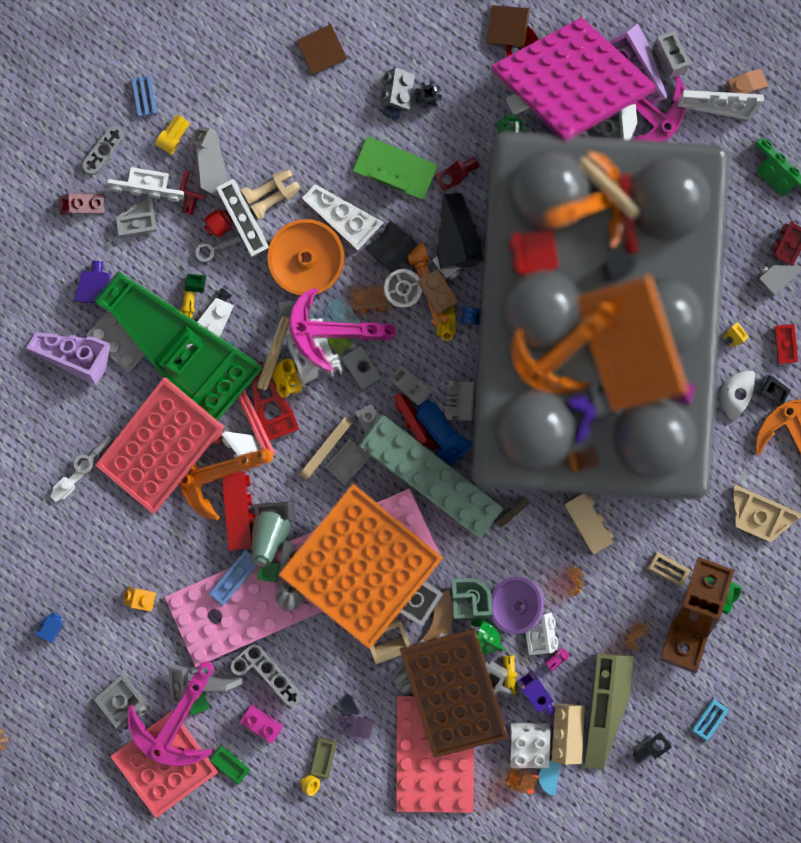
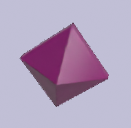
M685 383L687 392L672 396L671 399L690 405L696 386Z

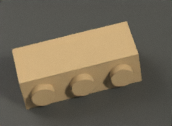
M582 493L564 503V506L590 552L595 554L613 544L611 539L614 536L609 528H604L602 524L604 519L599 511L595 512L592 507L595 503L589 494L586 496L585 493Z
M555 704L552 762L565 765L582 764L585 706Z

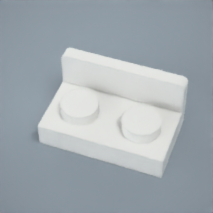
M552 613L541 615L536 626L526 632L529 655L547 654L557 651L558 639L555 636V619L552 617Z

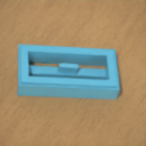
M712 699L691 730L708 741L729 709ZM716 705V708L714 709L710 717L707 719L701 730L698 731L697 729L699 728L701 723L704 721V719L706 718L710 710L713 708V706ZM722 709V713L705 736L703 734L718 711Z

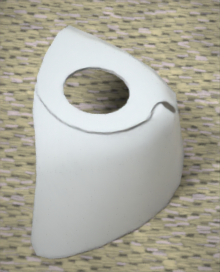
M745 371L733 375L725 381L721 388V405L733 422L737 420L751 400L755 381L754 371ZM736 389H745L747 393L746 398L743 400L736 399L734 395Z

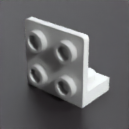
M511 723V768H549V723Z

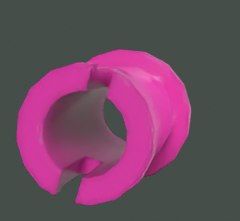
M562 647L557 649V652L545 664L554 671L562 662L567 661L570 655Z

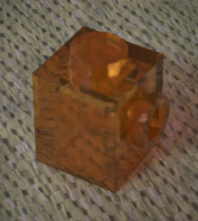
M510 768L505 786L517 792L534 794L539 776L526 770Z

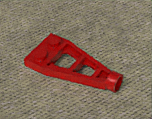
M261 374L257 375L252 381L255 412L269 441L299 430L292 409L286 400L278 394L277 387L272 380L269 382V387L273 393L272 397L264 400L260 398L257 385ZM274 401L282 410V414L279 417L268 420L264 415V406L266 403Z

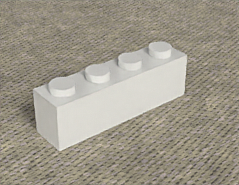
M232 179L216 187L251 256L254 257L269 249V245L236 181Z

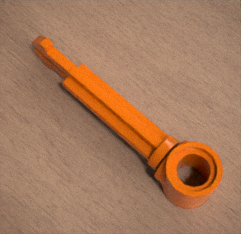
M423 242L418 244L408 255L410 265L415 267L420 279L430 274L427 264L429 257ZM426 298L433 320H430L431 324L438 327V317ZM443 312L438 313L439 318L445 325L448 317L447 315L444 316Z

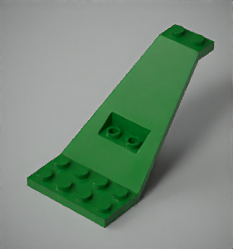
M119 270L94 299L97 304L112 313L163 378L166 377L217 421L263 369L260 363Z

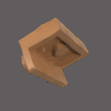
M438 269L417 281L436 315L457 303L454 291L449 289L444 274Z

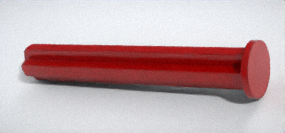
M632 174L616 175L619 190L632 202L630 183ZM622 210L626 252L634 254L638 252L635 218L632 219Z

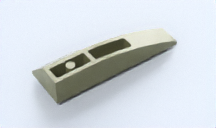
M595 653L584 767L604 769L630 697L634 656Z

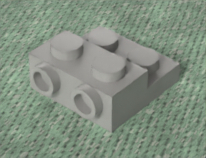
M123 674L94 699L115 728L119 730L129 729V705H133L138 717L143 716L148 711L147 707L150 705Z

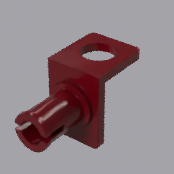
M475 157L463 163L458 159L450 167L435 174L434 177L442 191H446L461 183L468 177L469 172L479 168V163ZM444 174L451 176L452 182L450 184L443 183L442 176Z
M186 170L179 190L183 191L186 196L181 212L193 215L197 199H206L207 195L185 189L190 173L189 170Z

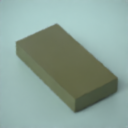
M318 737L310 775L329 778L337 744L336 740Z

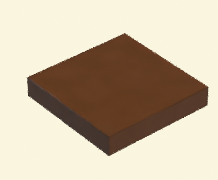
M492 5L486 43L525 47L530 9Z
M331 24L297 40L312 75H316L347 60L346 54Z

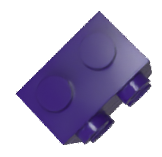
M579 395L570 397L567 401L569 407L584 412L574 441L577 444L586 440L589 432L586 427L588 422L593 421L596 411L593 410L595 406L587 403L588 399Z

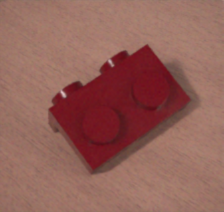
M792 220L788 224L784 223L780 231L782 234L780 240H776L771 248L774 251L772 257L790 266L794 265L801 251V227L794 224L795 222Z

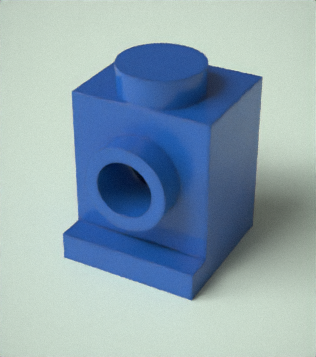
M52 611L48 618H43L39 626L42 629L37 630L35 635L53 643L65 621L61 620V615Z

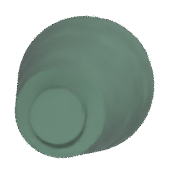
M261 512L253 520L251 560L258 567L268 566L291 531L290 522L287 519L285 521L280 519L281 515L274 512Z

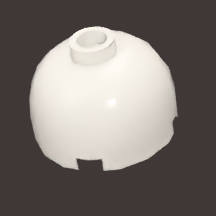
M400 269L390 273L384 283V294L387 300L394 306L401 308L410 307L415 304L422 294V289L417 282L420 279L418 275L407 269Z

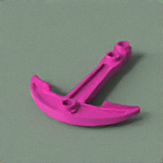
M680 76L675 77V92L671 102L673 105L667 114L662 113L645 98L633 103L636 104V111L653 126V129L645 136L640 135L632 140L666 142L675 134L686 112V108L677 106L678 98L685 90ZM669 124L671 129L665 130L664 125Z
M317 288L311 289L299 297L291 309L289 318L290 335L298 351L309 362L331 373L334 368L326 359L319 346L315 348L312 338H359L361 340L382 339L389 341L396 335V328L389 323L381 325L380 323L352 324L310 321L308 319V310L312 305L313 297L318 292Z
M203 661L199 664L198 672L193 674L184 690V695L156 737L145 730V725L137 716L133 705H129L128 726L135 744L152 760L161 764L182 766L199 762L212 753L211 748L202 750L185 748L182 751L171 746L192 704L198 699L206 686L208 677L213 674L214 667L211 662ZM208 668L209 672L203 673L202 669ZM192 685H199V689L194 690L192 688ZM154 750H160L161 754L156 755Z

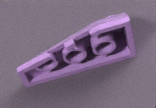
M638 24L623 30L607 40L656 85L655 91L644 97L653 105L667 98L647 39Z
M35 333L26 349L72 375L97 385L106 370L110 343L89 336L87 338H80L76 335L67 337L58 336V334Z

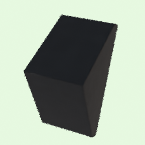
M765 375L756 393L777 405H781L785 402L791 390L773 376Z

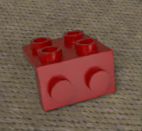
M553 231L512 234L513 239L509 240L511 252L515 251L516 259H513L514 271H518L519 275L539 270L549 271L558 269L559 261Z

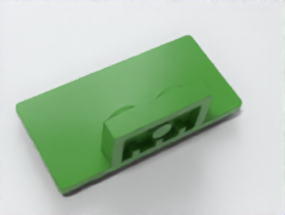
M368 136L353 171L424 200L437 169V164Z

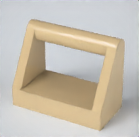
M401 619L392 621L384 632L399 627L402 637L375 647L372 645L370 648L376 664L401 656L400 648L410 645Z

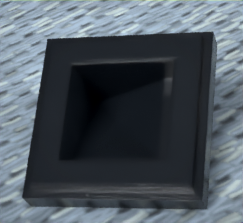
M347 693L341 706L349 712L358 715L360 710L351 695Z

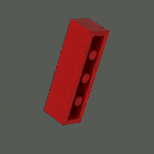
M236 472L222 478L229 550L251 549L253 534L251 532V525H253L254 515L253 513L250 514L249 506H252V495L248 494L247 487H251L250 475H246V472Z

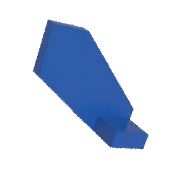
M426 399L418 405L416 418L441 447L435 455L446 464L452 466L472 448V441L454 431L437 404Z

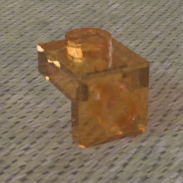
M571 565L566 570L575 586L566 592L568 595L573 594L575 596L583 591L582 587L586 585L581 579L584 575L580 568H575Z
M641 622L631 627L632 631L625 634L627 646L630 650L634 649L636 652L640 651L634 640L651 631L646 623L641 624Z

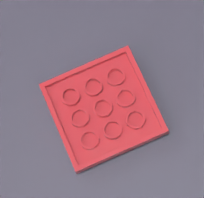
M173 710L146 729V731L156 737ZM182 723L171 746L182 751L185 748L202 750ZM131 740L110 756L155 818L159 817L218 773V770L208 757L199 762L182 766L158 763L146 756L135 744L134 740ZM156 749L154 750V753L156 755L161 754V751Z

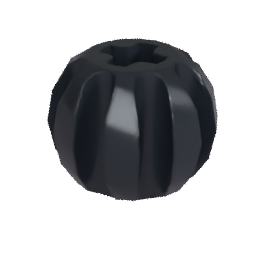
M429 80V85H425L423 81L419 83L422 89L415 88L414 94L419 95V97L415 98L417 104L424 102L422 108L427 109L428 104H431L434 108L438 106L435 100H442L443 95L437 94L442 89L439 85L433 87L434 81ZM431 91L432 98H425V92L429 93Z

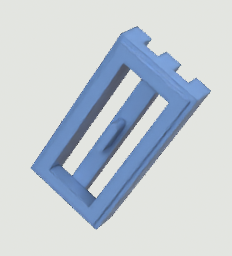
M151 75L132 78L138 117L157 114ZM144 81H148L152 105L151 111L148 108ZM137 82H140L145 112L141 111Z

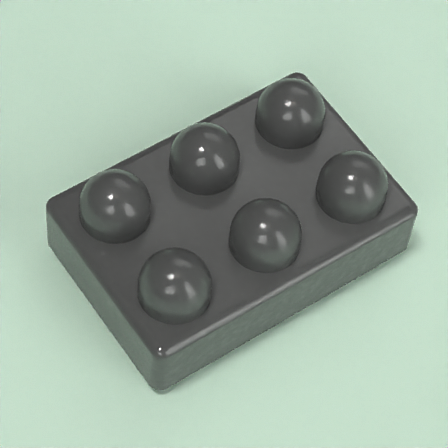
M502 132L494 138L489 155L470 476L475 484L494 488L699 500L708 494L711 475L729 155L724 147L714 144L574 136L564 141L558 135ZM588 152L597 153L607 158L618 169L620 174H632L630 177L632 203L639 210V214L635 217L638 252L629 254V256H633L636 267H634L631 274L612 281H608L602 266L603 262L608 258L626 253L625 235H623L615 248L610 247L609 221L614 220L611 206L580 215L579 218L559 226L549 227L545 222L547 211L555 210V208L568 203H576L603 191L578 165V161L584 156L587 157ZM553 231L559 261L558 269L533 271L525 275H519L518 271H514L513 259H516L515 251L511 252L509 242L510 239H513L512 234ZM650 276L684 382L696 386L691 403L687 405L668 397L617 410L616 416L596 420L594 417L593 421L588 422L586 427L589 430L586 440L581 441L580 444L574 443L584 412L569 407L567 401L570 397L579 395L588 399L587 403L592 405L589 388L593 382L602 381L589 339H586L551 373L559 379L561 376H566L574 380L588 382L589 387L574 393L557 394L536 389L521 377L515 367L512 355L514 336L517 330H521L523 342L528 349V356L536 362L572 333L578 324L582 322L577 300L578 296ZM597 385V389L594 392L599 393L600 396L604 387ZM595 447L599 467L571 473L570 469L566 466L568 453Z

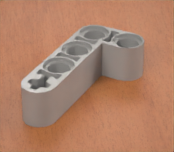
M252 644L248 646L232 661L231 670L234 674L243 675L253 666L287 705L295 706L299 703L301 699L300 690L260 645ZM251 648L258 649L259 657L252 658L249 655V650ZM242 661L245 664V669L242 671L237 670L235 662ZM266 662L270 663L272 665V671L268 673L264 672L262 670V664ZM282 677L285 680V685L282 687L276 686L275 678ZM290 685L291 687L288 690L291 694H293L294 692L297 694L295 697L296 700H289L288 692L285 691V693L283 694L281 691L285 690L286 687Z

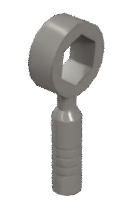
M236 235L218 243L214 247L208 243H202L196 248V257L201 262H209L214 258L215 251L241 242L239 235ZM208 247L211 250L210 257L201 258L199 256L200 248Z
M108 435L93 449L89 456L83 454L76 457L74 460L76 471L80 474L91 472L94 465L92 459L98 456L114 440ZM81 459H88L90 465L86 470H81L78 467V462Z

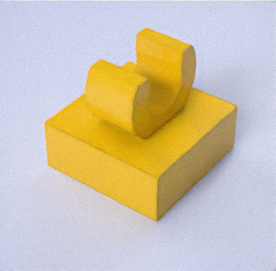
M738 322L732 325L723 336L724 339L727 337L733 339V342L729 345L730 347L736 344L739 346L749 338Z

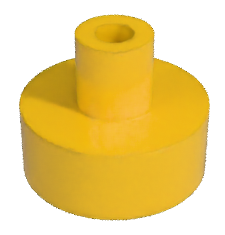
M313 775L300 780L302 792L309 796L315 795L320 788V780Z

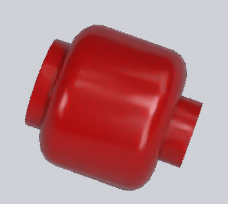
M216 209L205 217L206 226H204V229L210 236L214 235L220 238L232 229L231 223H233V220L226 210Z

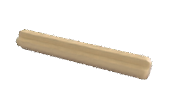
M586 156L578 161V165L629 217L633 219L639 214L638 208Z
M282 316L257 385L262 390L268 388L289 329L288 317Z

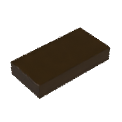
M526 497L521 499L499 518L496 523L503 527L530 504Z

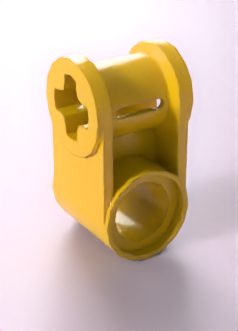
M289 358L277 362L272 376L278 394L285 398L289 394L300 393L302 391V383L298 377L294 362Z

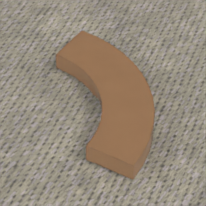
M449 589L441 591L443 594L434 607L432 624L421 638L422 640L427 641L438 638L441 632L445 635L449 634L453 620V602Z

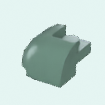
M474 578L452 579L454 620H484L493 616L491 592L483 582Z

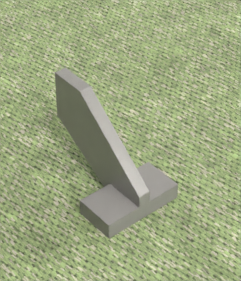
M199 127L191 143L196 147L199 188L221 198L216 187L228 182L218 136L216 131L211 128Z
M171 665L168 667L171 703L178 704L191 678H188L187 668ZM230 675L210 676L203 691H227L241 685L242 678ZM194 684L192 685V688L194 690H198L199 685Z

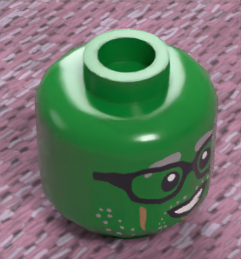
M505 114L504 118L499 119L497 122L498 134L502 132L522 133V120L516 118L515 114Z

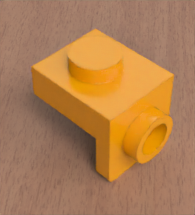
M128 586L123 596L124 605L152 611L156 593Z

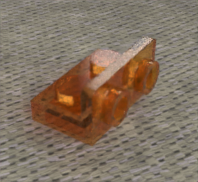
M384 284L350 288L353 312L357 311V314L369 313V309H376V312L387 311V307H391V303L384 294Z

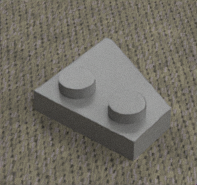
M149 195L139 204H134L127 212H123L116 217L118 236L120 238L157 232L153 199Z

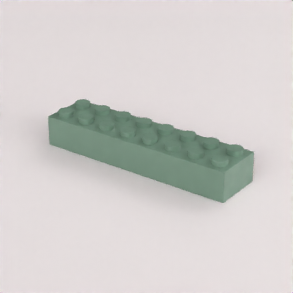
M378 414L356 444L363 452L475 538L481 539L503 509L384 415Z

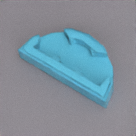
M551 758L549 760V768H540L539 782L545 792L555 796L560 763L552 762Z

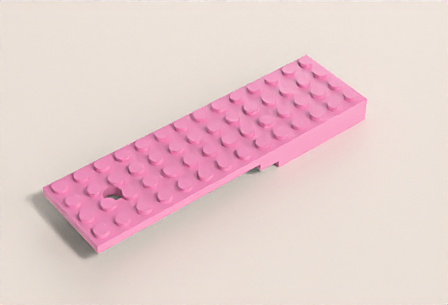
M411 488L377 502L383 509L440 554ZM314 531L289 541L295 547L294 555ZM283 545L271 562H281ZM258 566L224 606L211 597L209 593L230 568L165 596L195 667L199 666L203 661L216 659L318 614L323 610L305 596L301 606L297 609L288 611L287 609L280 608L276 602L275 593L277 588L282 583H287V581L278 580L277 578V582L274 583L257 579ZM212 609L219 610L222 613V620L218 624L212 623L208 618V614Z

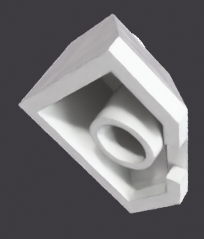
M631 104L597 123L593 128L597 132H601L605 138L631 139L637 125L636 104Z

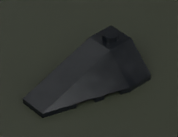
M462 193L444 194L440 215L441 226L438 233L439 244L436 251L440 270L476 266L484 257L480 239Z

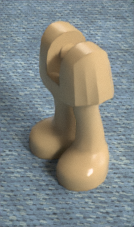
M290 169L273 174L272 180L257 189L251 190L248 187L241 189L248 205H251V210L258 220L264 218L265 211L282 199L288 201L300 190L301 187L298 182L286 188L283 185L284 182L293 177ZM277 188L278 191L261 202L253 204L259 198Z

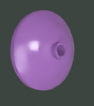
M510 577L499 583L491 595L493 612L491 618L500 630L508 634L519 635L530 631L536 626L543 612V597L535 583L523 577ZM521 604L524 605L522 610L520 609Z

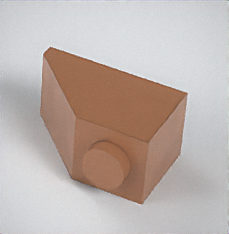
M761 69L744 73L726 82L729 93L751 94L768 87Z

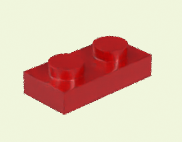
M795 324L774 326L778 364L798 362Z

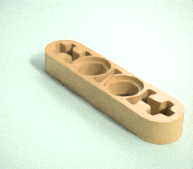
M345 417L299 476L306 481L352 425V421Z

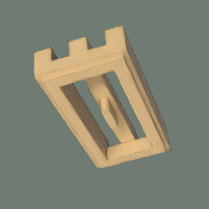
M659 552L655 553L648 566V569L681 587L691 571ZM658 557L685 571L684 575L657 561ZM656 564L664 568L665 570L675 574L676 576L680 577L681 580L678 581L670 577L669 575L659 571L658 569L654 568V565Z

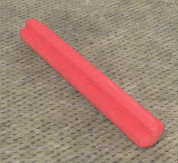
M244 390L238 397L241 407L260 447L270 449L274 455L275 452L247 392Z

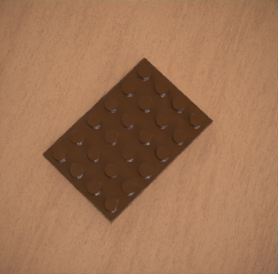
M475 628L400 648L433 758L508 739Z

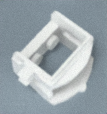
M314 318V319H312V320H310V321H323V319H317V320H315V318ZM288 330L286 344L302 383L306 384L318 377V370L321 368L309 362L304 356L303 359L306 365L301 367L292 346L294 342ZM312 338L315 348L317 346L321 348L326 359L334 368L332 373L326 371L327 374H331L333 377L336 369L341 374L342 368L338 355H333L327 339Z

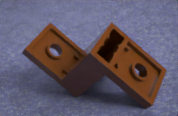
M698 556L687 592L674 611L660 661L694 674L698 672L707 639L720 621L735 570ZM706 578L714 579L715 585L708 584ZM679 646H686L688 653L681 652Z

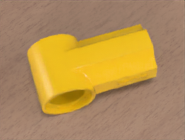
M176 114L167 129L163 130L158 136L155 145L172 155L176 150L175 148L180 144V139L190 126V123Z

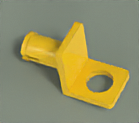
M454 305L449 307V310L442 311L443 315L448 317L445 325L437 314V336H441V339L444 341H450L453 335L456 334Z

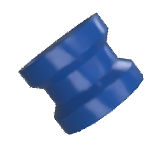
M462 307L463 317L460 319V323L479 325L477 318L480 314V309Z

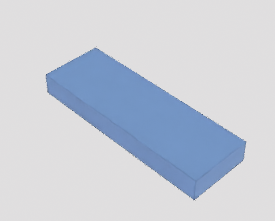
M245 550L209 593L222 606L229 601L257 567L251 560V553L248 550Z

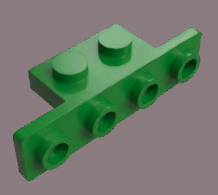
M761 137L755 145L768 158L755 171L782 197L795 185L801 189L800 171L795 166H791L787 162L786 157L773 148L769 140Z

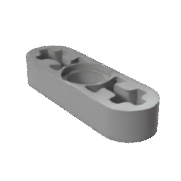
M117 126L110 127L85 158L83 169L88 174H97L124 139V132L121 128ZM112 131H119V139L114 138L111 142L112 144H115L113 147H111L109 143L104 141L106 138L110 141V139L112 138ZM102 145H106L109 148V152L105 156H101L98 153V149ZM94 154L103 159L101 163L99 160L96 161L95 170L92 168L88 170L89 166L87 163L89 161L92 163L96 159L93 157Z

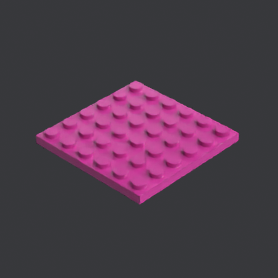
M582 17L493 64L491 69L500 80L564 141L653 93L656 89V85Z

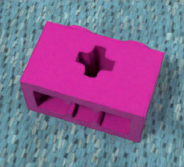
M253 704L240 721L241 724L271 744L284 726Z

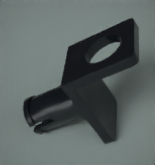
M659 732L654 737L647 736L643 744L644 746L632 755L635 761L640 764L651 755L656 760L670 750L672 745ZM656 740H661L664 743L663 749L655 742Z

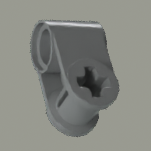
M593 382L589 390L592 405L595 406L593 410L596 411V420L616 416V411H612L605 387L601 391L602 395L600 396L599 393L594 392L597 389V385L604 387L603 382Z

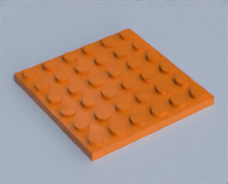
M352 484L279 575L370 649L441 562L443 557L357 486Z

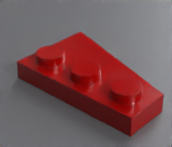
M401 393L395 395V407L400 413H403L406 426L414 432L413 438L432 450L438 448L440 445L430 439L428 436L429 432L416 418L417 411L407 396Z

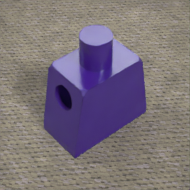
M92 260L91 271H82L75 296L76 302L97 304L94 299L111 280V274L103 272V261Z
M532 670L516 681L538 712L542 711L546 717L555 712V708L551 704L554 702Z

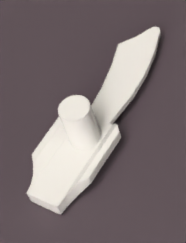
M82 460L79 469L86 470L90 465L88 460ZM75 471L69 479L63 477L53 487L50 497L55 502L65 499L75 490L74 483L85 474Z

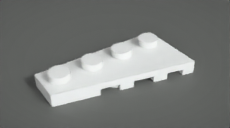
M684 90L678 98L677 106L750 121L764 102V95Z
M316 184L302 197L312 209L357 250L384 224L383 221L340 199Z
M215 298L197 322L220 337L234 306Z

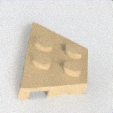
M735 484L733 486L735 527L772 542L801 518V514Z

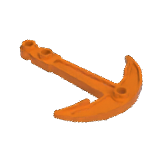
M588 152L587 157L619 189L618 179L616 178V175L620 174L618 169L604 156ZM604 191L576 203H568L557 207L555 210L547 211L545 214L546 224L549 227H554L575 220L580 215L611 206L614 220L609 221L610 247L615 248L624 235L622 210Z
M607 303L598 306L597 312L589 314L578 324L572 333L536 362L528 356V349L523 342L521 330H517L512 343V355L515 367L521 377L534 388L550 393L568 394L588 388V382L574 380L566 376H561L559 379L551 373L586 339H590L604 326L605 322L613 318L612 306Z
M801 399L791 400L779 405L765 418L756 438V455H761L763 448L775 434L773 431L784 424L801 455ZM788 408H791L793 411L791 415L786 413Z
M260 448L258 451L239 455L235 459L197 469L196 462L180 482L181 490L187 503L201 516L212 520H219V516L213 510L210 501L203 498L201 486L239 471H248L260 467L261 464H269L273 458L272 451Z

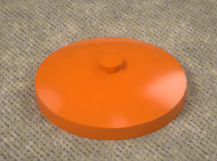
M300 219L283 226L274 235L269 245L267 257L268 266L275 281L287 292L298 296L314 288L318 289L315 295L330 289L339 279L345 260L344 249L337 234L326 224L312 219Z

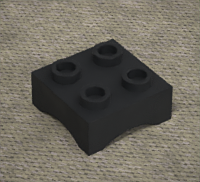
M390 220L381 236L374 242L369 243L365 250L388 270L393 272L415 249L418 243Z

